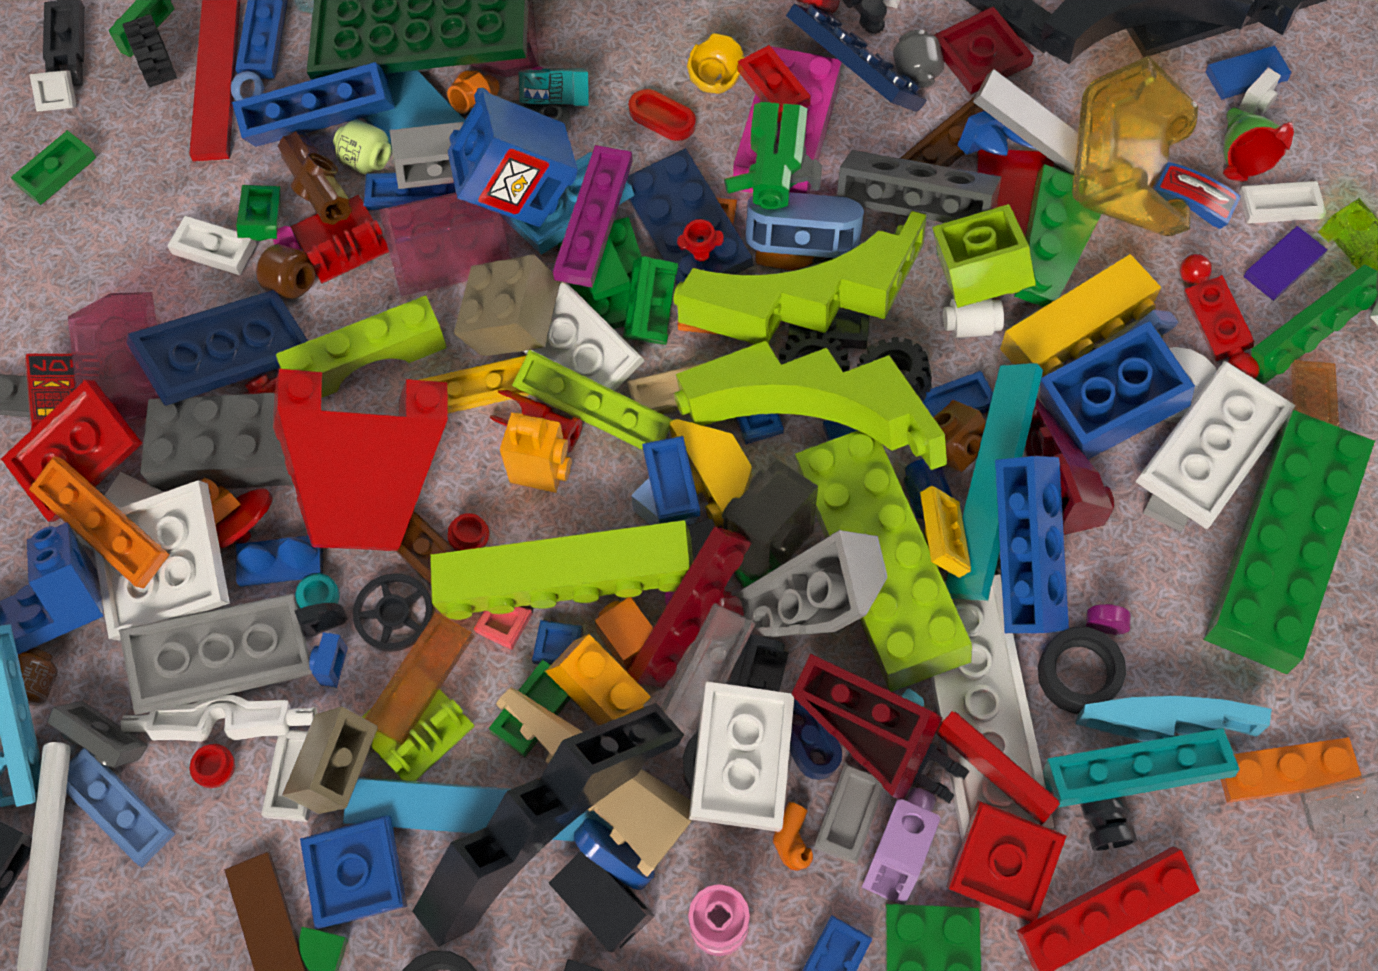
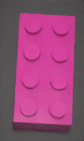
M771 46L811 95V104L807 107L804 146L806 147V154L812 160L816 159L819 161L839 90L842 62L834 58ZM756 94L733 164V176L749 173L750 166L756 163L757 154L751 149V126L754 104L762 102ZM781 121L778 123V133L776 143L778 144L780 137ZM808 181L797 183L790 188V192L809 194L811 184ZM753 188L742 191L753 193Z

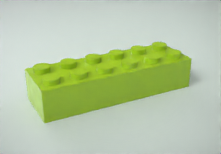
M858 430L795 453L799 476L825 539L839 530L878 536L888 577L868 613L859 620L888 690L893 692L971 663V640L937 565L931 562L929 547L883 445L876 439Z

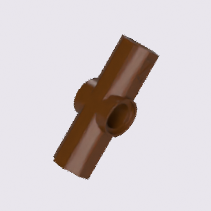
M295 131L288 136H283L277 147L281 151L282 159L294 176L290 184L292 190L303 199L310 201L322 222L334 225L341 220H346L352 208L349 205V198L335 179L338 167L329 158L318 153L306 134Z

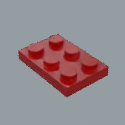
M84 380L11 448L1 460L48 522H55L60 517L29 490L54 456L64 459L91 485L96 487L143 443L95 380Z

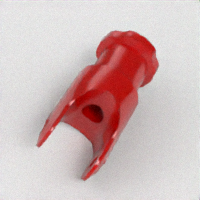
M498 390V393L517 401L521 406L523 415L559 422L563 439L568 440L567 453L573 450L582 432L581 419L574 417L570 420L553 413L552 407L513 391ZM490 415V419L507 427L508 420Z

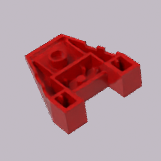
M279 369L274 390L273 429L277 440L280 442L285 457V465L288 474L291 475L297 493L296 499L312 547L398 551L448 420L447 382L406 379L399 398V416L321 410L322 372Z

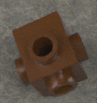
M952 400L933 418L945 434L946 465L963 472L978 456L986 421L979 410Z

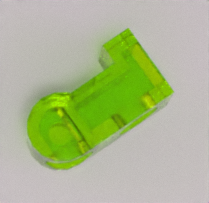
M1358 198L1333 214L1318 233L1328 243L1333 240L1350 258L1351 264L1356 269L1365 264L1378 271V218Z

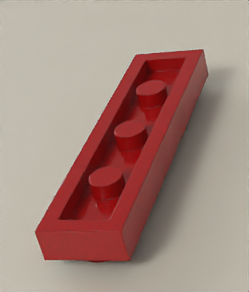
M1172 846L1021 927L1016 932L1034 970L1054 971L1198 893L1200 889L1182 850Z

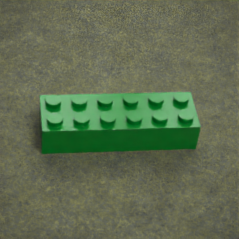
M1296 410L1290 413L1278 430L1204 636V641L1284 674H1288L1303 660L1375 440Z

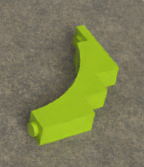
M911 211L905 225H898L895 234L878 230L868 240L851 251L827 262L796 271L766 275H731L692 268L685 281L679 282L675 289L674 304L677 305L678 322L752 344H758L763 341L769 343L781 321L826 333L840 307L885 319L924 245L926 214Z
M763 341L676 374L679 391L674 392V398L682 416L688 414L692 422L704 426L730 418L757 414L805 415L834 421L859 430L876 439L891 451L909 444L913 454L916 457L922 456L931 470L947 464L944 432L889 355L843 372L827 348L781 365L767 341Z

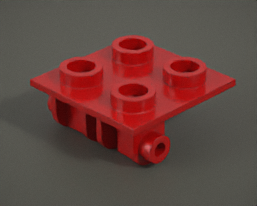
M359 194L349 199L352 211L346 220H341L332 225L322 222L319 215L315 214L290 226L300 246L307 254L312 266H314L315 273L321 284L391 251L382 236L383 232L377 220H373Z

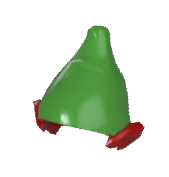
M1236 107L1229 109L1226 114L1228 128L1223 146L1224 158L1228 166L1222 174L1230 180L1245 182L1248 181V177L1262 174L1274 168L1285 155L1286 150H1289L1294 136L1292 122L1279 126L1261 115L1247 113Z

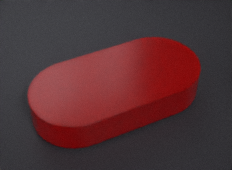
M651 89L639 90L630 97L628 103L629 114L635 122L674 141L687 139L694 133L696 128L695 114L685 105Z

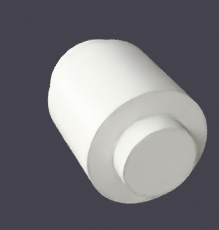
M990 298L957 308L954 299H951L950 307H944L943 310L945 331H952L953 338L993 335L994 331H1002L1004 312L1001 300H992Z

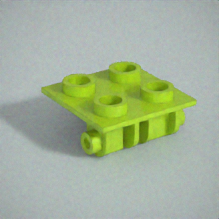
M418 666L362 716V718L378 726L371 747L402 780L417 781L475 727L463 714V710L453 699L450 700Z

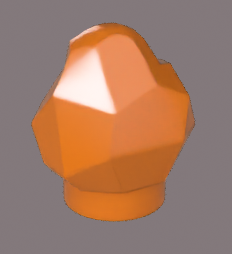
M479 71L459 72L447 92L449 103L458 113L465 114L471 112L476 103L474 94L477 89L484 88L490 94L497 96L500 89L499 82L494 76L483 75Z

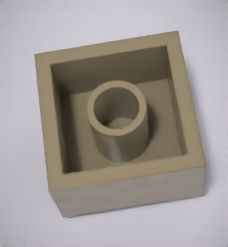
M534 254L471 266L454 334L479 355L483 356L545 348L560 281L554 280L553 272Z

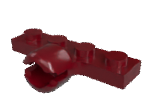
M714 526L627 671L638 684L664 688L676 673L677 665L688 647L696 639L705 638L715 641H726L735 636L741 629L744 622L742 601L738 597L731 596L733 592L724 589L733 573L741 566L744 555L751 545V542L743 535Z

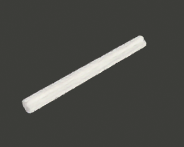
M61 742L46 743L42 750L17 971H46L71 752L70 745Z

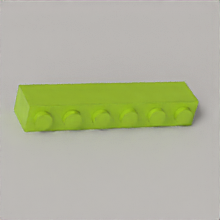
M685 520L431 554L432 604L443 616L449 619L461 620L470 618L472 613L489 611L493 614H506L514 611V607L531 605L533 608L545 609L554 607L558 601L574 600L578 603H591L597 601L599 596L616 594L619 597L628 598L640 595L642 590L657 588L664 592H675L693 563L691 535Z

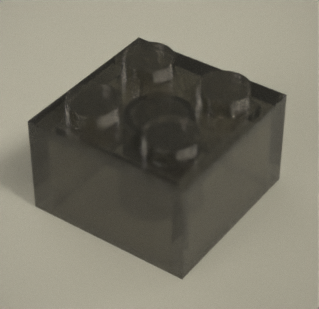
M778 459L766 471L760 470L750 482L749 489L740 498H733L727 504L722 514L724 519L723 529L739 533L751 542L738 570L754 582L785 564L814 532L818 485Z

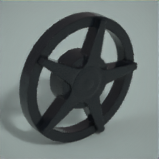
M386 574L370 581L358 594L353 607V621L357 632L367 644L382 651H401L413 646L427 633L433 619V604L428 591L418 580L404 574ZM387 583H406L418 591L404 599L400 595L391 594ZM381 586L383 598L379 600L375 610L361 612L363 603L368 595ZM423 596L426 612L423 623L420 626L410 618V607ZM361 619H377L381 626L384 627L381 641L373 639L365 632ZM406 626L416 631L411 637L403 641L387 643L393 630Z

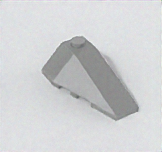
M839 530L734 594L733 596L738 597L742 601L744 609V622L734 638L741 639L743 631L762 637L836 632L864 617L888 577L878 536Z

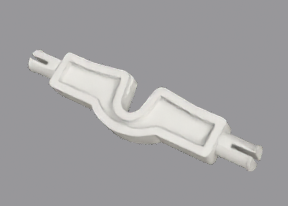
M222 695L200 700L193 704H182L151 711L148 715H123L121 730L128 733L147 732L153 741L186 740L201 742L208 738L215 722L225 718L224 731L226 735L232 740H240L261 736L287 735L290 726L311 725L318 711L316 707L291 708L288 700L246 701L235 695Z

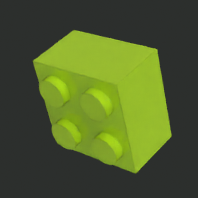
M1009 204L932 227L940 265L957 308L1004 294L1017 293L1022 289L1036 285L1029 245Z

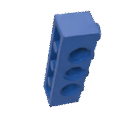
M1030 456L995 459L1005 634L1050 633L1069 629L1059 457Z

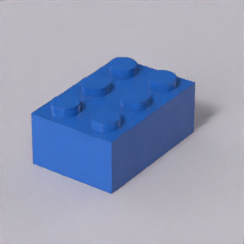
M1149 321L1042 377L1040 382V399L1048 412L1087 459H1090L1191 406L1195 385Z

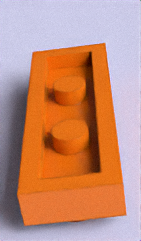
M1349 737L1236 753L1234 756L1240 769L1237 775L1232 778L1220 779L1227 803L1356 785L1363 781Z

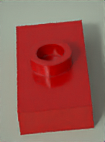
M770 45L737 61V71L762 102L779 103L778 123L782 120L783 104L801 105L805 108L810 106L811 95Z

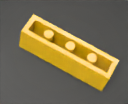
M1129 254L1006 330L1000 350L1013 365L1037 363L1043 369L1042 377L1061 368L1063 362L1073 357L1077 360L1088 354L1094 347L1095 342L1103 337L1105 339L1110 338L1124 329L1125 323L1133 318L1138 320L1156 308L1154 302L1161 286Z

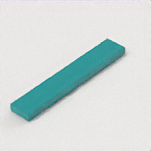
M1037 363L1000 365L962 516L971 572L960 578L948 572L945 585L952 599L984 601L989 599L1000 553L995 459L1023 457L1043 369Z

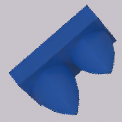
M986 111L968 118L958 143V147L966 155L982 149L992 154L1006 156L1008 154L1007 139L1021 146L1036 149Z
M309 535L236 544V583L240 587L303 580L311 574H323L322 548L312 547Z

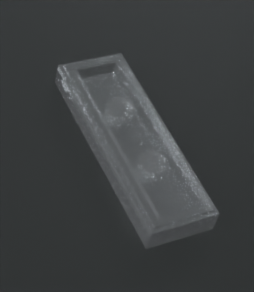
M715 603L661 706V709L684 733V736L690 739L699 730L705 682L726 683L755 626L752 620Z

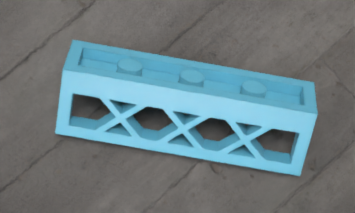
M11 624L0 626V738L4 753L0 752V776L7 767L13 794L3 796L0 785V807L13 804L18 807L35 803L37 801L41 757Z

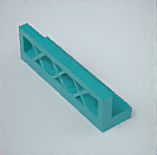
M1221 728L1048 758L1043 769L1046 790L1049 792L1053 791L1054 796L1059 800V808L1232 778L1237 775L1240 769L1225 730Z

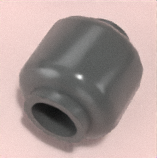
M925 30L910 31L899 38V43L893 49L897 73L900 76L903 74L908 76L921 88L933 85L935 83L934 78L938 77L944 70V61L938 38L928 34Z

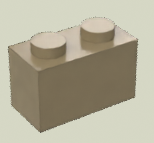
M343 706L315 714L282 796L318 814L346 809L378 726Z

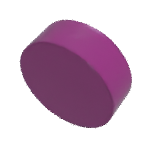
M1099 604L1090 607L1086 612V627L1113 635L1125 634L1130 631L1131 613L1124 607L1112 604Z

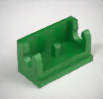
M641 256L633 261L623 331L624 339L667 345V330L674 281L678 271L677 263Z

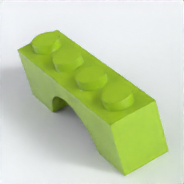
M425 295L276 354L281 369L322 372L321 398L338 392L343 380L353 371L366 364L383 359H400L411 363L444 350L447 346L440 325Z

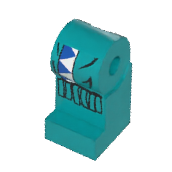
M542 68V70L518 71L519 102L589 106L588 71L584 68Z

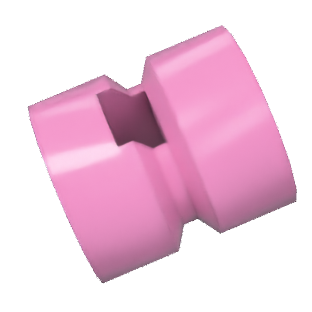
M720 884L707 886L697 893L690 904L688 918L691 936L698 948L714 956L730 955L741 948L747 938L750 921L748 904L741 893L730 886Z

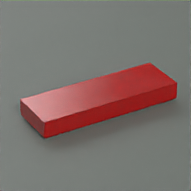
M951 711L942 721L937 732L941 739L1040 825L1047 821L1060 805L1056 797L957 712Z

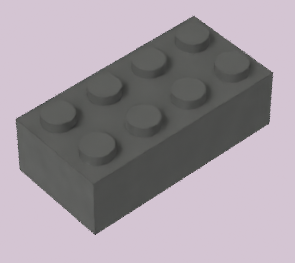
M274 393L191 397L164 406L161 399H148L140 473L151 487L163 492L197 480L201 481L204 477L213 481L218 488L220 486L224 488L294 485L285 465V457L280 442L277 440L273 429Z

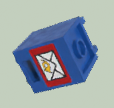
M478 88L474 94L476 103L461 129L453 130L449 137L451 146L448 149V156L457 198L541 227L547 216L555 211L560 196L567 186L573 184L578 172L565 124L492 95L484 88Z

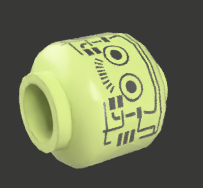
M355 119L340 127L333 139L338 161L362 174H370L375 170H382L391 156V145L388 142L386 133L362 120Z

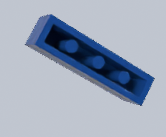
M376 62L232 102L241 138L255 147L280 141L283 136H288L295 131L305 134L395 109L387 74H384L382 68Z

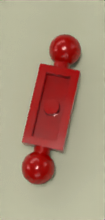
M1201 254L1187 256L1180 265V276L1186 283L1194 286L1184 289V296L1214 360L1219 361L1228 357V363L1256 379L1260 370L1259 365L1251 354L1244 352L1253 348L1255 341L1223 275L1209 279L1212 273V265L1209 259Z

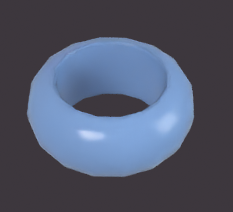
M245 71L240 72L234 77L231 83V93L236 101L245 99L241 96L240 87L248 79H252L255 84L253 95L250 97L264 93L263 81L257 74Z

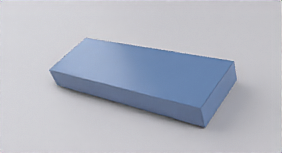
M83 748L69 761L66 793L138 866L143 868L175 833L108 766L99 763L93 753Z

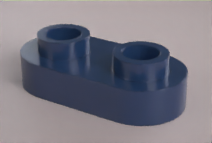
M794 698L793 714L800 715L804 720V724L795 725L792 723L789 751L797 767L805 776L815 780L829 778L835 773L842 761V748L838 740ZM813 752L820 753L824 757L825 762L823 764L814 763L810 758V754Z

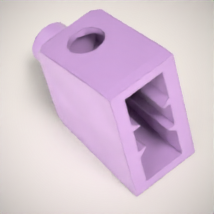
M913 788L909 793L907 801L897 799L862 888L898 904H906L920 875L941 819L932 812L936 803V797L932 793L924 789Z

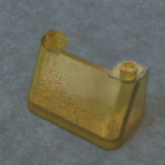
M1150 56L1098 77L1085 89L1081 102L1072 194L1073 198L1085 209L1163 236H1173L1190 230L1191 209L1180 199L1166 201L1152 187L1163 165L1169 160L1170 145L1187 139L1193 133L1198 119V105Z

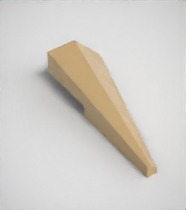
M510 687L496 703L500 709L505 708L523 723L520 732L527 740H532L536 737L549 752L545 760L548 764L562 740L582 733L581 730L513 687ZM642 769L637 776L612 791L588 809V811H595L614 828L610 836L618 845L626 841L641 858L638 869L647 877L692 822L689 819L691 800Z

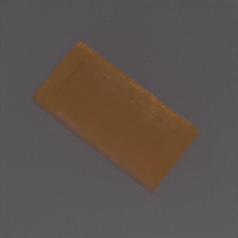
M1294 360L1291 365L1293 404L1296 406L1293 410L1339 427L1336 364Z

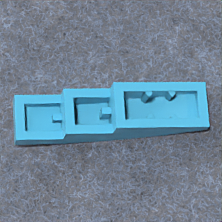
M1188 696L1129 697L1085 704L1077 716L1076 724L1142 742L1173 737L1174 733L1186 735L1221 728L1258 737L1270 726L1272 709L1224 699Z

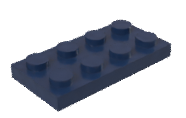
M795 3L792 5L786 17L890 103L918 112L927 102L924 97L917 93L921 87L915 81L904 74L900 76L893 71L894 65L879 53L875 55L866 49L868 43L853 32L849 34L840 28L843 23L827 11L823 13L811 4L807 9Z
M686 148L628 175L627 182L632 186L634 196L629 198L628 201L661 259L678 264L677 275H675L676 285L679 282L685 281L692 268L736 275L754 266L751 254ZM698 219L710 222L714 230L721 231L724 236L723 244L715 246L709 253V258L705 261L695 260L694 254L688 250H681L677 244V239L680 235H683L687 224ZM699 239V240H697V242H703V241H704V239Z
M274 290L128 333L127 335L128 347L164 406L281 368L276 354L308 341L286 305Z

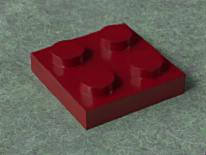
M994 6L933 35L939 40L944 62L970 95L979 91L986 75L993 69L1007 78L1032 66L1034 55Z

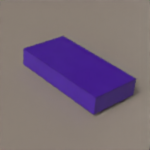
M1296 226L1255 262L1243 277L1274 301L1324 257L1328 249L1299 226Z

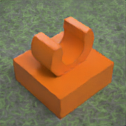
M206 477L201 479L202 482L208 484L216 525L241 504L224 487L220 486L218 488L213 481Z

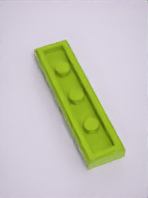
M532 350L528 351L512 384L513 387L643 450L642 444L667 439L670 433L669 422L673 421V419Z

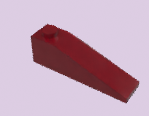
M1037 398L1024 450L1027 457H1059L1064 535L1104 526L1114 509V497L1111 489L1108 486H1104L1099 472Z

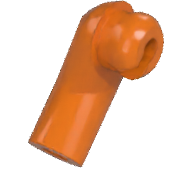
M758 250L755 255L757 265L790 271L808 266L813 263L814 256L767 253Z
M787 802L784 809L783 827L780 832H774L773 844L783 864L791 870L799 871L806 869L813 862L812 849L806 847L799 834L808 810L796 803Z

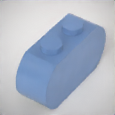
M792 192L789 194L788 206L777 209H765L754 204L753 196H751L747 202L745 240L750 247L760 252L837 258L860 245L864 209L858 202L847 197Z

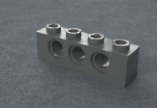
M851 150L839 169L837 196L855 200L863 208L909 216L911 211L926 214V220L947 223L996 208L1001 177Z

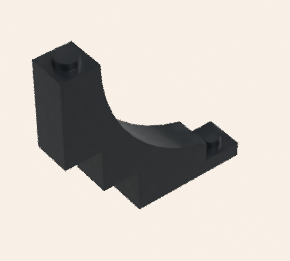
M1064 0L1045 21L1039 47L1046 50L1050 55L1070 64L1091 45L1111 34L1142 24L1180 20L1214 23L1241 30L1249 19L1252 18L1275 32L1284 35L1291 26L1302 1Z
M657 703L562 740L541 777L508 790L485 828L450 843L412 911L438 947L474 930L483 914L508 883L563 829L598 801L637 776L647 759L677 747L684 733Z

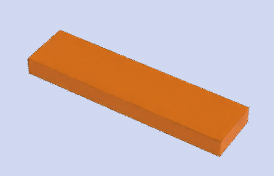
M54 456L29 488L65 523L68 522L70 527L135 587L144 589L170 555L64 459Z

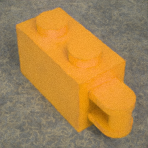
M511 412L499 449L509 482L557 493L560 481L566 482L568 480L572 459L567 457L568 440L563 439L560 423Z
M590 634L574 640L545 671L598 726L644 708L643 705L651 697Z

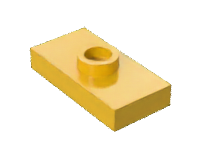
M931 485L920 492L926 526L924 533L929 545L931 562L960 578L971 572L960 502Z

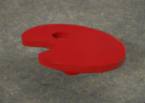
M267 489L252 490L236 498L241 505L215 525L220 548H225L233 542L237 544L246 543L251 538L249 530L265 515L273 501V496Z

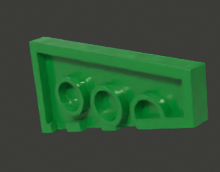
M1045 164L1037 173L1025 236L1030 249L1036 285L1022 289L1015 293L1014 297L1042 307L1047 306L1060 297L1114 190Z

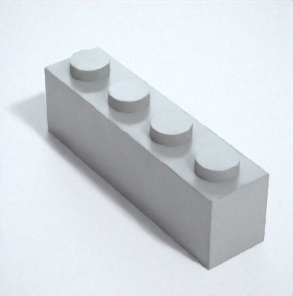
M464 122L389 130L398 189L454 183L448 156V149L451 146L449 137L453 130H460Z

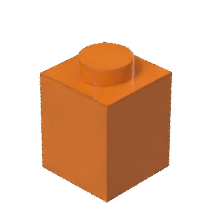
M628 597L621 603L619 601L611 602L599 612L598 618L594 620L598 635L626 672L653 630L652 625L631 597Z

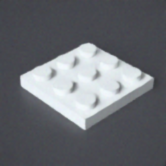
M197 480L119 508L170 554L144 589L135 587L94 549L109 639L121 640L120 629L197 614L230 603L209 488L205 482Z

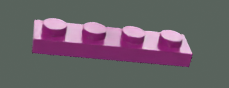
M598 145L594 146L553 269L554 280L593 287L632 166L633 157L631 151Z

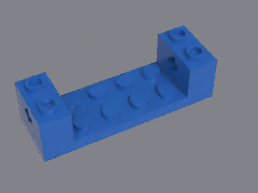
M68 522L57 527H45L37 531L32 538L27 539L29 584L21 588L16 594L0 601V626L11 624L17 654L104 616L98 571Z

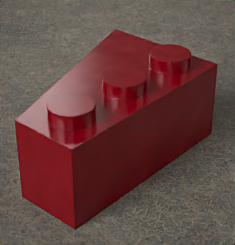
M810 653L791 695L883 785L882 787L892 797L905 800L943 717Z

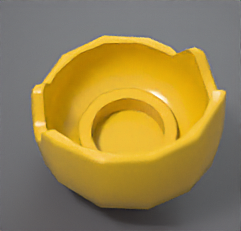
M719 33L711 34L701 44H695L687 61V72L690 81L702 92L720 94L728 91L735 86L740 78V73L737 71V61L744 58L742 47L732 37ZM719 74H721V78L715 81Z

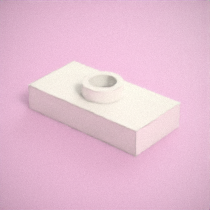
M184 216L168 244L172 255L237 275H241L257 246L255 240L237 238L236 231Z

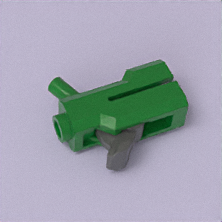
M760 102L754 104L751 126V149L757 154L756 163L750 166L749 173L724 179L728 194L753 188L754 204L765 209H777L788 206L790 188L797 183L808 181L815 191L820 189L822 165L816 159L812 160L806 154V147L804 146L807 108L801 105L783 104L778 144L776 141L779 103Z

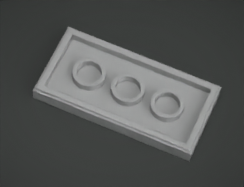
M295 594L120 629V639L135 715L289 681L312 674L309 667L310 657L303 628L300 626L294 612L298 609Z

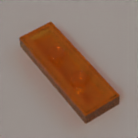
M436 612L365 719L377 725L379 733L403 745L410 735L409 731L414 729L474 637L472 632Z

